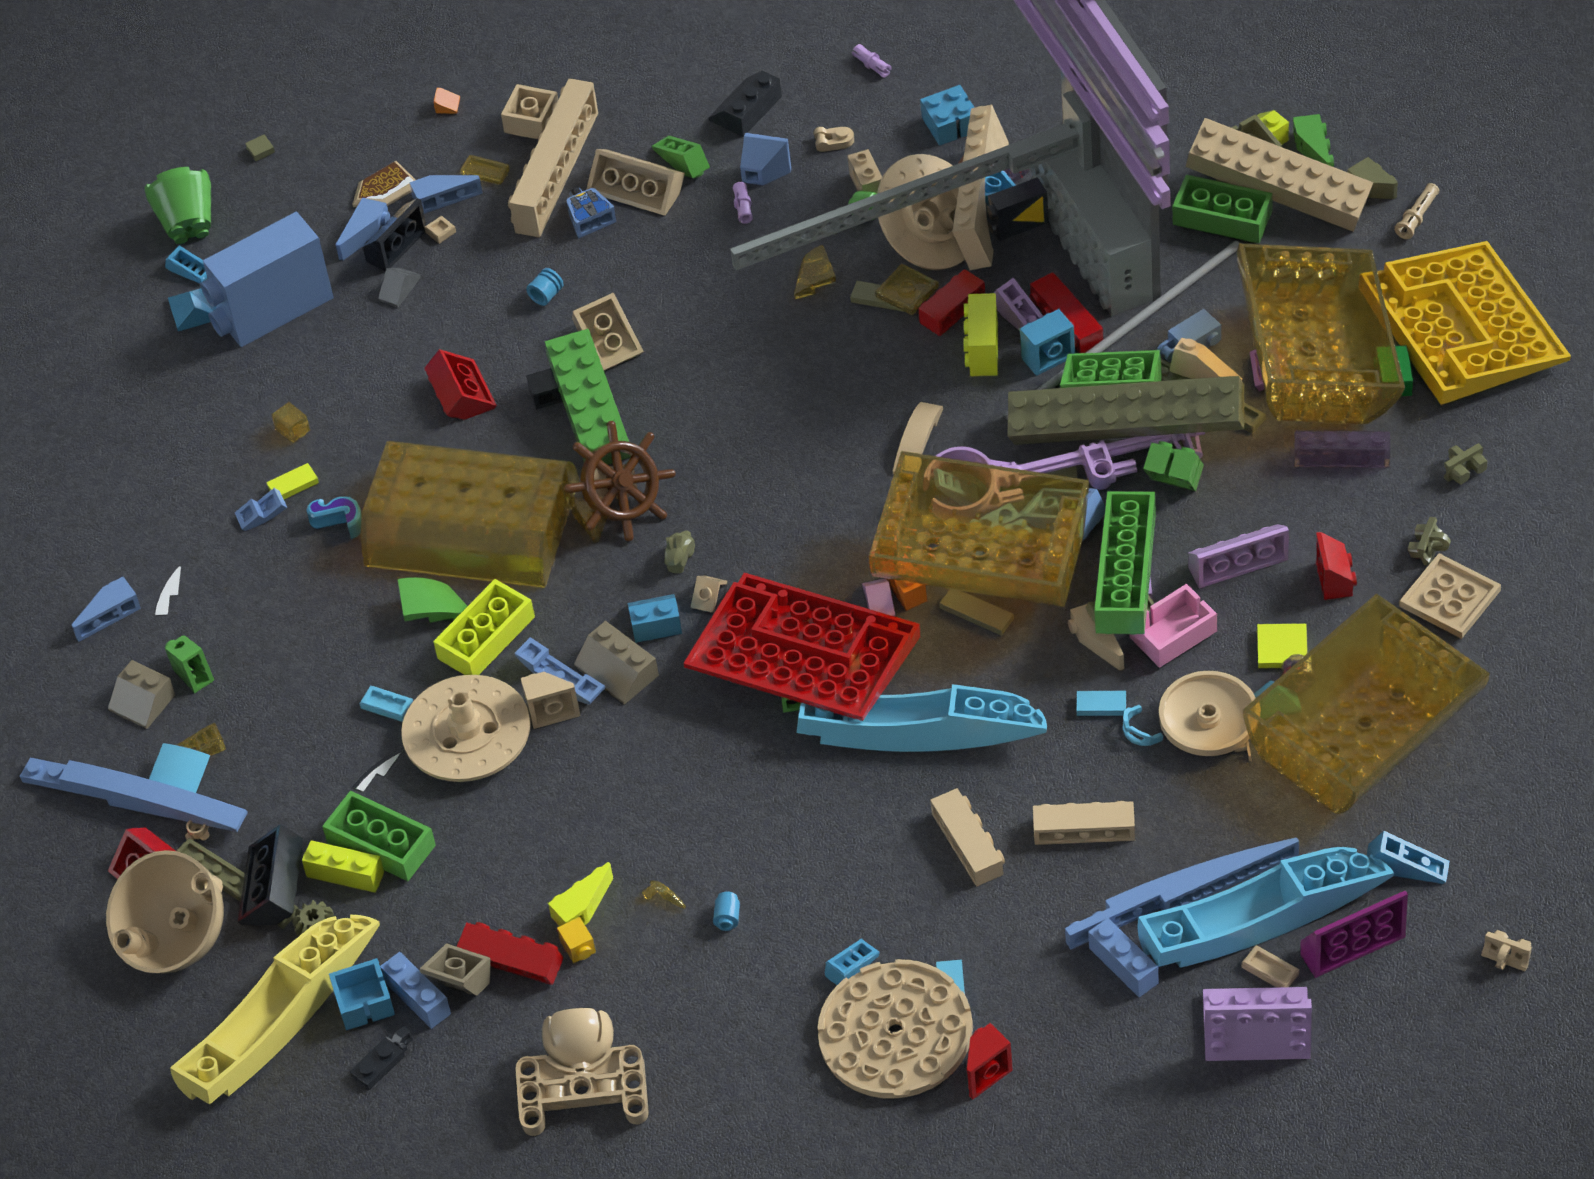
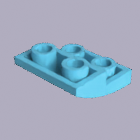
M163 743L149 779L196 793L210 755L186 747Z

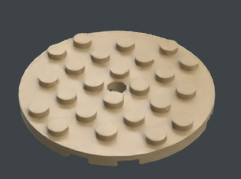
M900 959L895 960L894 963L880 964V962L870 964L861 968L859 973L849 979H843L826 999L818 1021L819 1046L830 1071L837 1079L851 1089L878 1098L909 1097L923 1093L942 1083L958 1068L965 1058L973 1032V1021L968 1000L964 992L954 983V980L945 972L929 964ZM895 1024L902 1026V1030L892 1034L888 1030L890 1026Z

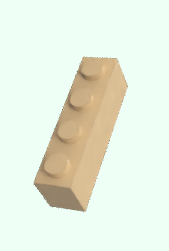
M958 788L931 799L933 817L976 887L1002 876L1003 864H1005L1003 854L1000 850H995L993 839L988 831L984 832L982 829V822L978 814L972 813L971 804L967 796H962Z
M1117 801L1110 803L1092 802L1086 804L1067 803L1062 805L1043 804L1033 806L1035 845L1135 841L1133 802Z

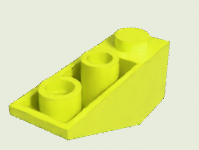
M607 862L602 867L596 868L589 876L581 881H577L570 889L555 896L548 903L551 918L559 926L578 917L581 918L584 925L589 923L613 880L611 864Z

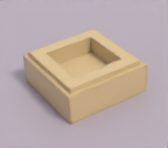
M440 216L424 227L425 232L439 244L456 233L455 226L443 216Z

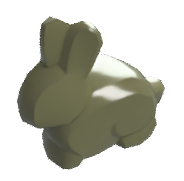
M688 530L681 533L676 532L670 537H666L667 546L664 553V563L667 565L668 571L672 573H682L688 558L694 554L695 541Z

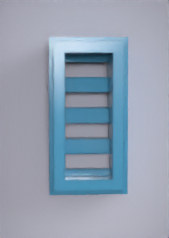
M180 245L166 258L165 268L197 283L207 279L206 271L201 276L198 274L201 270H205L203 260Z
M860 939L826 962L825 976L838 985L843 979H849L859 973L861 968L870 965L879 956V951L863 939ZM858 951L862 952L865 956L863 957Z

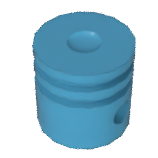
M544 268L527 286L526 291L534 302L545 306L563 288L564 283L554 270Z

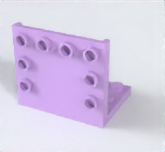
M1307 987L1203 989L1206 1061L1310 1059L1312 1006L1311 999L1307 997Z

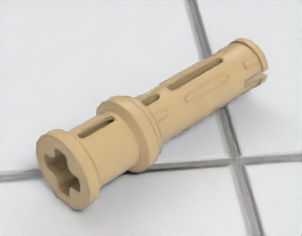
M1428 183L1413 207L1404 212L1402 221L1398 222L1394 229L1399 237L1403 239L1412 238L1415 228L1420 226L1423 221V214L1439 193L1437 185Z

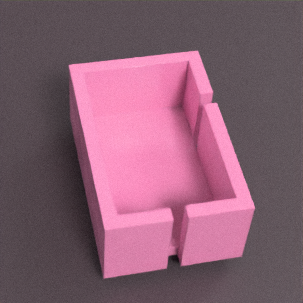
M1185 584L1150 606L1152 626H1150L1149 611L1147 610L1145 634L1129 635L1133 642L1160 668L1217 632V613L1204 600L1200 602V597Z

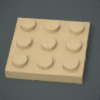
M1438 554L1401 598L1399 607L1462 639L1501 591V584Z

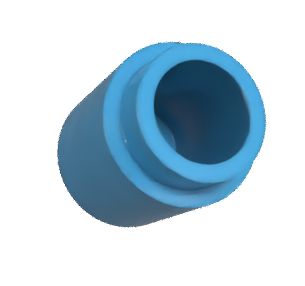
M722 892L715 900L713 923L721 930L728 931L738 925L740 901L736 894Z

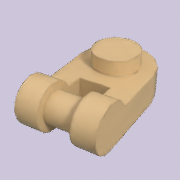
M817 127L813 132L816 139V149L820 152L845 149L854 143V133L848 127L830 129Z

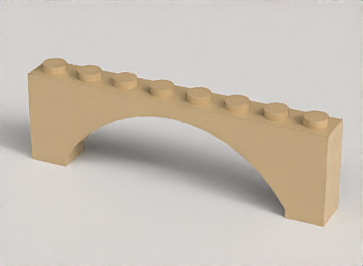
M992 105L971 108L963 162L1009 145ZM985 178L959 187L953 234L970 270L992 266L994 250L991 245L987 223Z

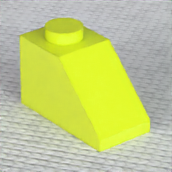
M1275 110L1257 115L1281 145L1289 141V122Z

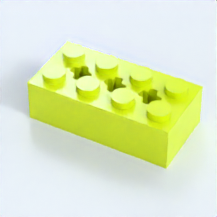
M494 579L433 641L437 659L464 675H479L535 618L531 599Z

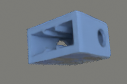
M575 187L570 191V197L566 200L567 209L578 238L616 222L614 206L595 188L582 191L579 187Z

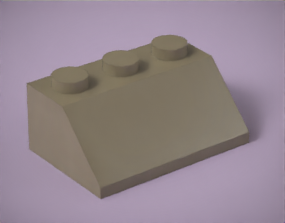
M604 621L588 635L574 663L575 668L584 675L588 674L605 686L604 690L624 705L659 676L656 658L607 621Z

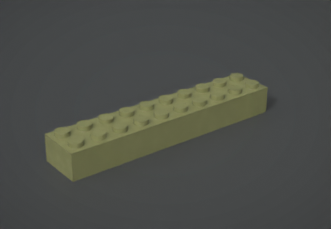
M1239 376L1008 392V437L1014 445L1244 430V383Z

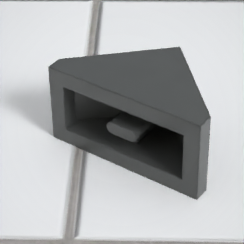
M386 268L378 298L379 301L398 308L421 278L420 274L403 268Z

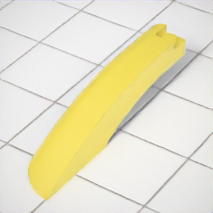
M350 915V918L338 920L336 916L330 917L311 926L273 957L274 962L234 1011L202 1042L170 1067L172 1077L178 1088L191 1100L198 1097L208 1104H211L223 1093L230 1096L267 1064L315 1014L334 991L329 973L351 967L380 926L379 921L361 915Z

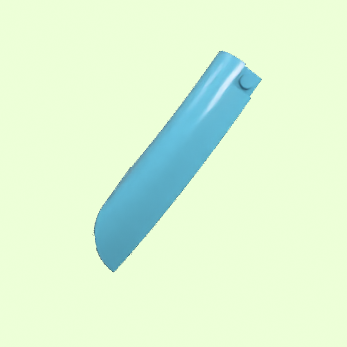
M952 684V688L931 692L880 695L863 721L801 703L797 733L821 736L820 744L899 752L975 748L1024 739L1046 733L1047 723L1043 713L1039 709L1035 710L1031 707L1029 700L1009 692Z
M1348 847L1328 848L1280 860L1279 865L1210 897L1186 905L1139 916L1137 926L1140 944L1144 953L1151 955L1158 967L1177 962L1181 968L1215 959L1255 946L1306 925L1379 886L1393 877L1394 872L1381 859L1373 858L1372 854L1368 857L1357 853V849Z

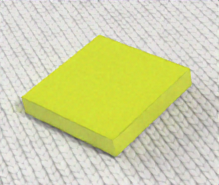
M1257 624L1258 668H1286V665L1290 666L1294 662L1297 664V668H1307L1306 624Z

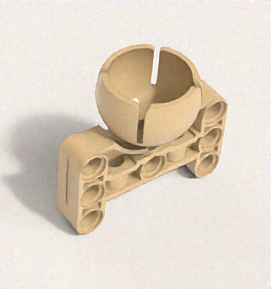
M592 1008L567 1009L556 1012L552 1017L548 1016L544 1020L542 1041L549 1056H526L518 1060L516 1064L519 1120L526 1134L530 1136L541 1134L545 1129V1111L623 1102V1109L630 1123L638 1125L645 1122L648 1118L645 1063L641 1050L635 1045L611 1048L614 1030L612 1021L606 1012L602 1010L596 1012ZM630 1056L638 1057V1060L633 1064L625 1062ZM532 1067L535 1069L531 1075L522 1074L526 1068ZM631 1081L640 1082V1085L635 1089L627 1087ZM586 1086L589 1088L585 1094L580 1095L576 1093L579 1087ZM529 1092L537 1093L533 1100H526L524 1097ZM635 1105L642 1107L639 1113L632 1114L629 1112L631 1107ZM530 1117L539 1118L538 1122L534 1125L526 1124Z

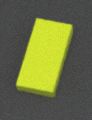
M307 463L266 483L270 491L275 488L280 491L283 499H286L318 484L319 481Z

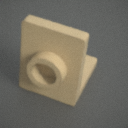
M697 576L691 608L714 612L720 585L727 584V581L709 576Z

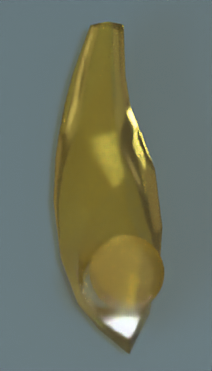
M651 880L650 886L641 892L647 900L658 893L663 899L686 909V905L661 882Z

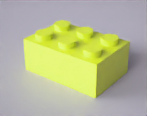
M996 293L968 294V304H964V317H968L964 321V335H968L964 338V352H968L965 353V367L970 368V376H998Z

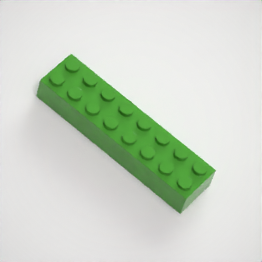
M1107 491L1095 601L1096 633L1145 634L1156 518L1155 492Z

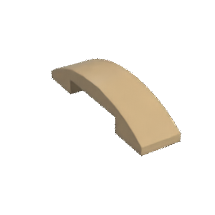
M923 402L917 405L901 439L893 474L916 478L922 463V453L933 426H937L943 406Z

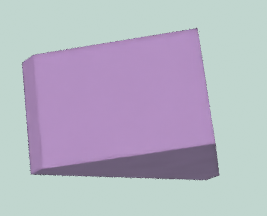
M884 578L862 583L868 609L895 616L889 582Z

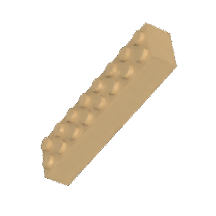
M568 79L565 87H562L558 102L554 103L552 115L547 118L545 129L539 135L536 148L532 149L529 163L525 164L523 175L516 183V190L508 200V207L511 209L512 214L511 223L514 224L515 233L534 237L541 236L598 115L594 84L592 82Z
M1204 118L1185 166L1229 184L1273 193L1272 200L1353 232L1373 185L1371 181Z

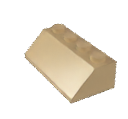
M596 149L586 190L595 188L605 198L666 215L680 194L685 173L607 149Z

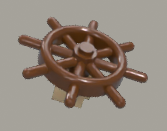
M608 421L606 426L609 443L597 447L592 452L579 442L573 444L574 451L586 460L582 467L580 482L566 484L564 491L566 493L582 492L587 504L594 511L585 525L587 530H593L601 517L611 521H622L624 538L630 542L634 538L631 519L643 515L647 510L651 511L661 520L667 518L666 511L654 503L659 489V480L674 478L676 472L673 469L657 471L653 459L646 452L655 438L652 432L646 433L639 445L627 441H618L616 423ZM610 452L613 466H608L601 460ZM620 452L631 455L626 464L622 465ZM638 463L644 473L635 474L634 468ZM645 482L644 494L637 489V483ZM631 495L639 503L629 510L628 497ZM615 496L619 501L620 511L609 507Z

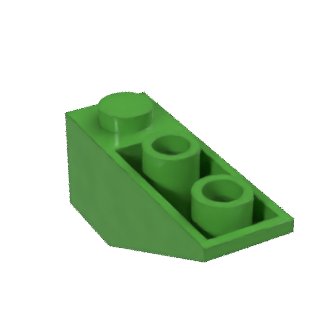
M1320 114L1293 117V135L1296 149L1308 158L1334 167L1333 155L1328 153L1330 152L1329 138L1325 139V136H1327L1326 123L1321 122Z

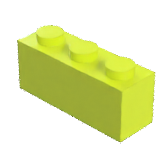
M310 841L302 858L306 876L309 878L374 893L384 875L380 856L316 841Z

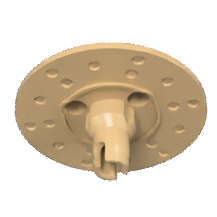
M915 154L904 157L891 165L880 181L877 194L951 167L952 165L932 155ZM959 187L878 217L887 240L904 259L916 266L929 270L948 269L965 260L953 234Z
M483 675L456 676L432 685L412 702L402 723L403 746L413 764L432 777L453 782L482 779L504 769L520 754L530 732L528 708L520 694L507 683Z

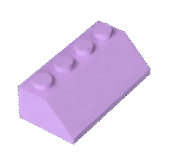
M1277 524L1264 527L1255 532L1242 534L1233 539L1220 541L1214 545L1195 549L1192 552H1188V568L1198 587L1202 588L1287 561L1289 555V529L1287 526Z

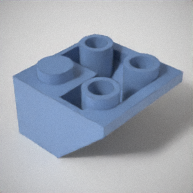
M745 133L740 165L742 182L765 185L789 174L792 169L788 139Z

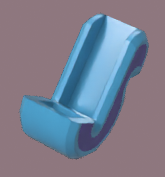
M340 496L332 499L326 505L323 499L312 501L307 506L306 511L310 525L316 529L347 522L351 539L358 537L363 530L364 523L361 509L357 501L351 497Z

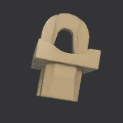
M1499 930L1494 933L1487 932L1481 956L1497 961L1495 967L1503 970L1508 965L1526 971L1532 950L1531 942L1520 939L1517 942L1508 939L1505 932Z

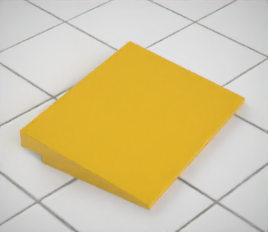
M1488 241L1386 262L1384 270L1363 274L1362 291L1399 345H1407L1410 361L1441 405L1570 361L1571 359L1569 352Z

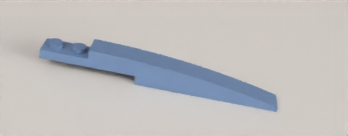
M30 758L20 775L24 783L106 799L110 806L187 822L190 820L196 824H206V826L238 832L247 815L245 809L191 791L139 776L71 760L68 761L67 765Z
M1292 838L1222 856L1168 874L1105 900L1106 910L1095 912L1091 917L1073 922L1069 927L1065 928L1066 943L1071 950L1089 942L1088 931L1107 918L1120 928L1137 920L1139 916L1153 913L1159 909L1163 911L1207 898L1279 865L1280 860L1299 856V840Z

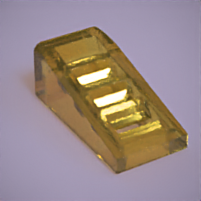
M215 723L206 726L177 744V746L189 749L196 747V751L210 756L226 750L222 736Z

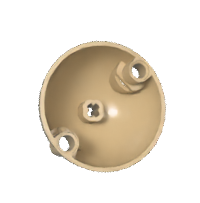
M157 851L134 861L118 878L107 905L106 926L110 942L116 953L133 968L149 973H172L185 969L199 961L213 947L222 927L224 906L221 894L223 888L221 879L211 875L209 870L194 858L178 851ZM130 938V942H129V944L126 946V942H127V940Z

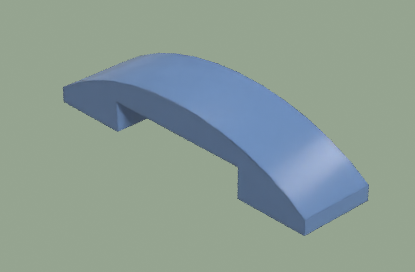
M531 637L515 652V656L532 673L546 672L573 683L577 701L591 704L605 689L603 684L588 674L581 676L549 655V649Z

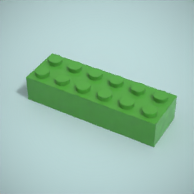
M589 328L545 341L546 355L577 442L581 443L591 452L597 447L609 443L606 426L608 421L616 423L618 441L629 442ZM611 452L601 459L604 463H612ZM620 452L621 460L631 457L627 453Z

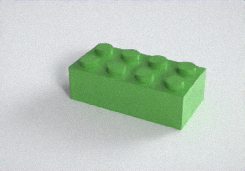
M1186 175L1172 206L1173 225L1260 243L1272 214L1273 193Z
M351 790L322 826L328 844L380 856L383 870L406 881L410 880L436 846L431 828Z

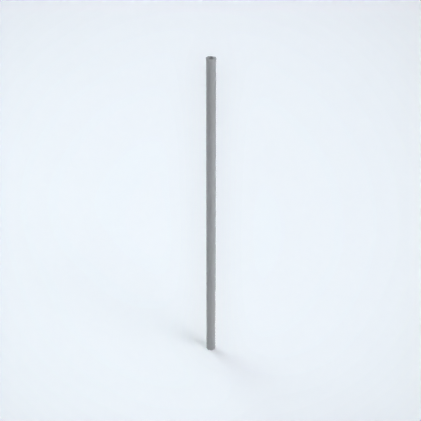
M1234 241L1086 353L1103 352L1241 248L1240 243ZM1064 369L1037 390L1053 389L1059 385ZM1007 411L1004 415H1005L1006 419L1008 420V411Z

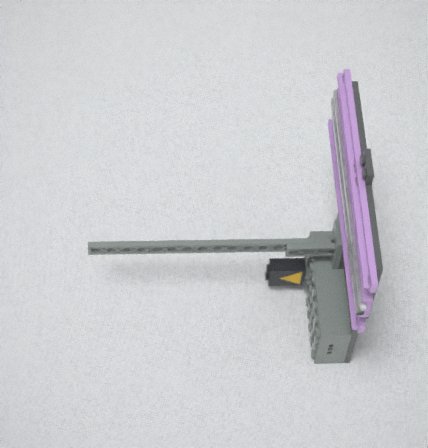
M1014 0L1061 70L1062 125L731 248L732 264L735 270H739L1010 168L1012 173L1015 174L1030 168L1033 175L1030 180L988 195L989 205L987 206V212L990 217V221H988L990 232L992 234L995 233L999 241L1050 222L1054 235L1059 236L1063 249L1069 251L1073 264L1078 265L1082 278L1088 280L1092 293L1098 295L1102 308L1104 310L1107 309L1111 317L1155 301L1161 297L1159 206L1161 209L1171 206L1170 189L1168 187L1170 154L1169 139L1167 138V124L1169 123L1167 88L1105 0ZM747 253L745 257L739 259V256Z

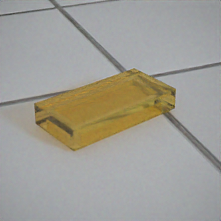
M469 155L461 168V175H478L480 180L501 185L510 168L509 164Z

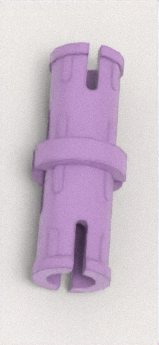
M861 44L854 47L852 55L862 61L866 68L873 69L881 77H887L890 74L888 70L892 69L891 66L881 60L878 54L875 52L871 53Z
M737 182L733 185L735 195L734 207L738 211L739 222L741 221V223L746 224L753 219L750 209L752 204L751 198L747 193V185L744 182Z

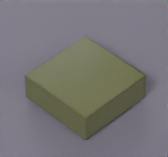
M265 135L245 143L246 149L255 161L275 153L273 145Z

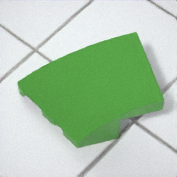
M427 578L398 579L405 621L429 617L430 623L451 618L455 620L468 607L445 583Z

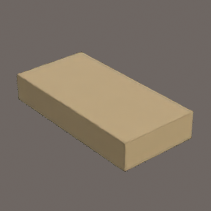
M1257 945L1242 962L1243 969L1277 988L1289 987L1299 975L1298 968Z

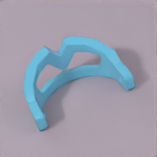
M1140 705L1132 708L1128 707L1124 711L1122 730L1130 742L1140 746H1151L1163 740L1161 733L1151 736L1137 730L1133 726H1129V720L1142 712ZM1129 732H1133L1136 735L1143 737V740L1134 737Z

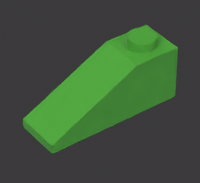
M667 136L652 145V149L676 170L684 172V176L697 178L704 174L703 171L710 168L700 144Z

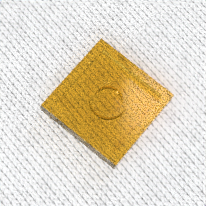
M901 264L875 291V297L913 315L939 285L938 281Z

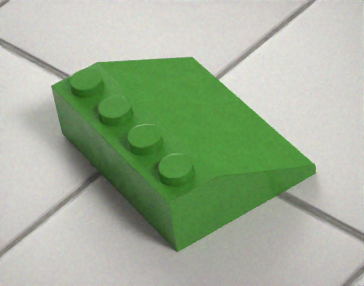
M1160 350L1068 354L1060 387L1070 388L1161 381Z

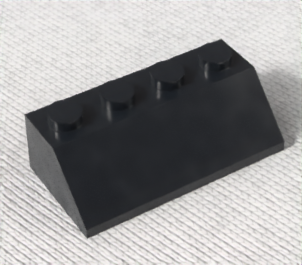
M281 824L248 848L238 923L241 925H278L283 920L290 918L294 912L297 879L300 872V857L303 852V838Z

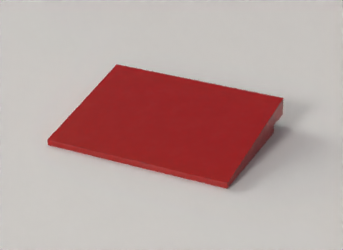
M743 573L739 582H733L686 658L684 668L863 721L919 640L920 624Z

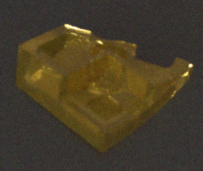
M823 245L812 249L803 257L794 291L795 299L815 294V287L836 282L835 273Z

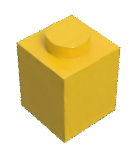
M580 917L557 927L560 942L573 963L585 960L596 953L593 938Z

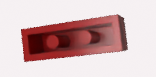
M964 269L958 275H955L943 288L938 289L935 295L928 301L921 304L918 308L920 324L941 336L964 316V304H968V294H985V282Z

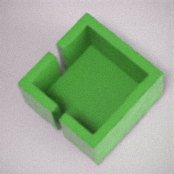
M1159 441L1158 444L1151 442L1143 468L1149 478L1153 481L1196 491L1204 464L1195 453V450L1188 447H1181V450L1173 449L1172 444L1164 441Z

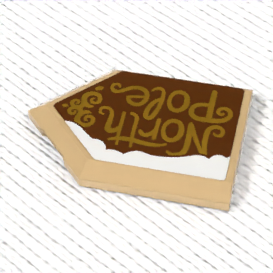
M394 161L358 183L353 207H357L362 198L384 202L389 206L411 193L409 182L415 181V179L397 161Z

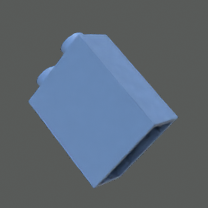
M297 211L203 260L208 279L201 282L200 287L208 303L212 307L216 306V309L208 314L209 319L219 336L222 337L230 333L240 347L334 298L319 237Z

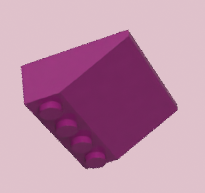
M1400 892L1312 932L1301 940L1300 955L1314 977L1317 978L1405 938L1407 892Z

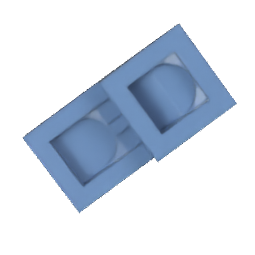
M273 488L258 501L250 499L235 512V515L242 530L246 531L274 518L284 511L287 506L280 491Z

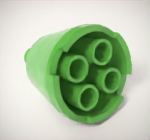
M189 167L174 168L158 174L156 181L146 184L144 189L146 199L167 235L174 239L176 244L185 243L188 238H204L209 235L208 230L211 227V182L205 170L191 171Z

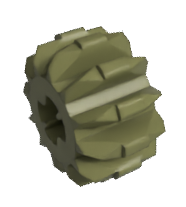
M313 900L311 905L307 906L303 903V909H296L292 923L295 927V933L299 937L314 924L334 917V913L330 907H326L323 901L317 905Z

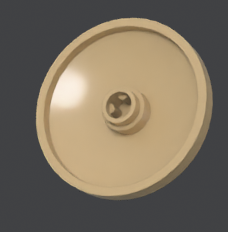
M1199 671L1179 678L1166 689L1159 705V722L1164 735L1179 749L1194 755L1218 756L1238 749L1251 738L1258 722V704L1251 689L1240 679L1218 671Z

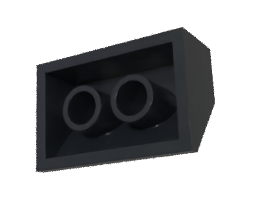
M763 70L747 77L708 117L709 121L744 137L745 133H748L782 97L780 78Z
M417 198L403 205L384 226L379 228L378 232L370 240L366 241L363 251L367 263L386 272V268H391L425 233L424 227L427 225L421 199Z

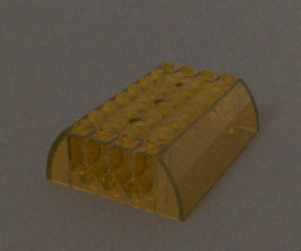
M1239 243L1237 249L1239 274L1269 410L1276 420L1369 424L1386 413L1398 401L1405 389L1372 250ZM1303 347H1307V348H1309L1311 351H1307V350H1305Z
M387 441L362 511L361 545L364 566L484 581L496 579L501 583L545 588L575 493H566L564 486L579 482L576 467L572 462ZM420 482L426 483V484L422 485L421 487H415V485H416L417 483H420ZM463 488H471L467 492H460ZM508 493L516 494L511 498L505 497V495H507Z
M901 451L869 554L871 574L874 577L1065 607L1084 536L1089 480ZM937 544L938 547L930 548L928 545ZM977 551L985 552L984 555H976L974 553ZM1031 559L1032 562L1024 563L1022 562V560Z
M1376 593L1243 709V718L1251 742L1262 760L1332 812L1340 814L1353 807L1486 687L1490 673ZM1394 692H1401L1404 696L1396 698L1392 694ZM1366 721L1372 724L1369 727L1359 725L1360 722Z

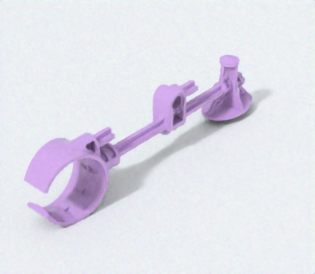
M1205 432L1139 436L1112 443H1105L1104 440H1100L1099 444L1092 442L1089 443V446L1080 445L1079 450L1022 465H1016L1015 462L989 460L985 454L973 448L953 447L940 452L930 461L924 475L923 490L928 489L930 481L934 477V468L937 466L945 470L964 469L980 477L986 484L988 491L980 500L973 504L956 507L946 505L935 497L932 499L931 513L936 518L951 525L967 526L970 525L971 521L980 519L1004 504L1024 500L1021 486L1003 491L999 490L1000 486L1010 487L1011 483L1018 485L1023 478L1083 465L1091 486L1095 489L1103 490L1108 488L1111 483H1115L1116 477L1137 472L1135 460L1130 459L1113 464L1111 457L1150 448L1151 442L1158 444L1159 441L1174 443L1176 448L1181 450V446L1178 443L1181 440L1184 447L1195 450V453L1201 459L1203 453L1199 435H1204ZM1191 437H1195L1197 449H1194ZM1098 472H1102V473H1104L1105 475H1099V474H1097V473H1098Z

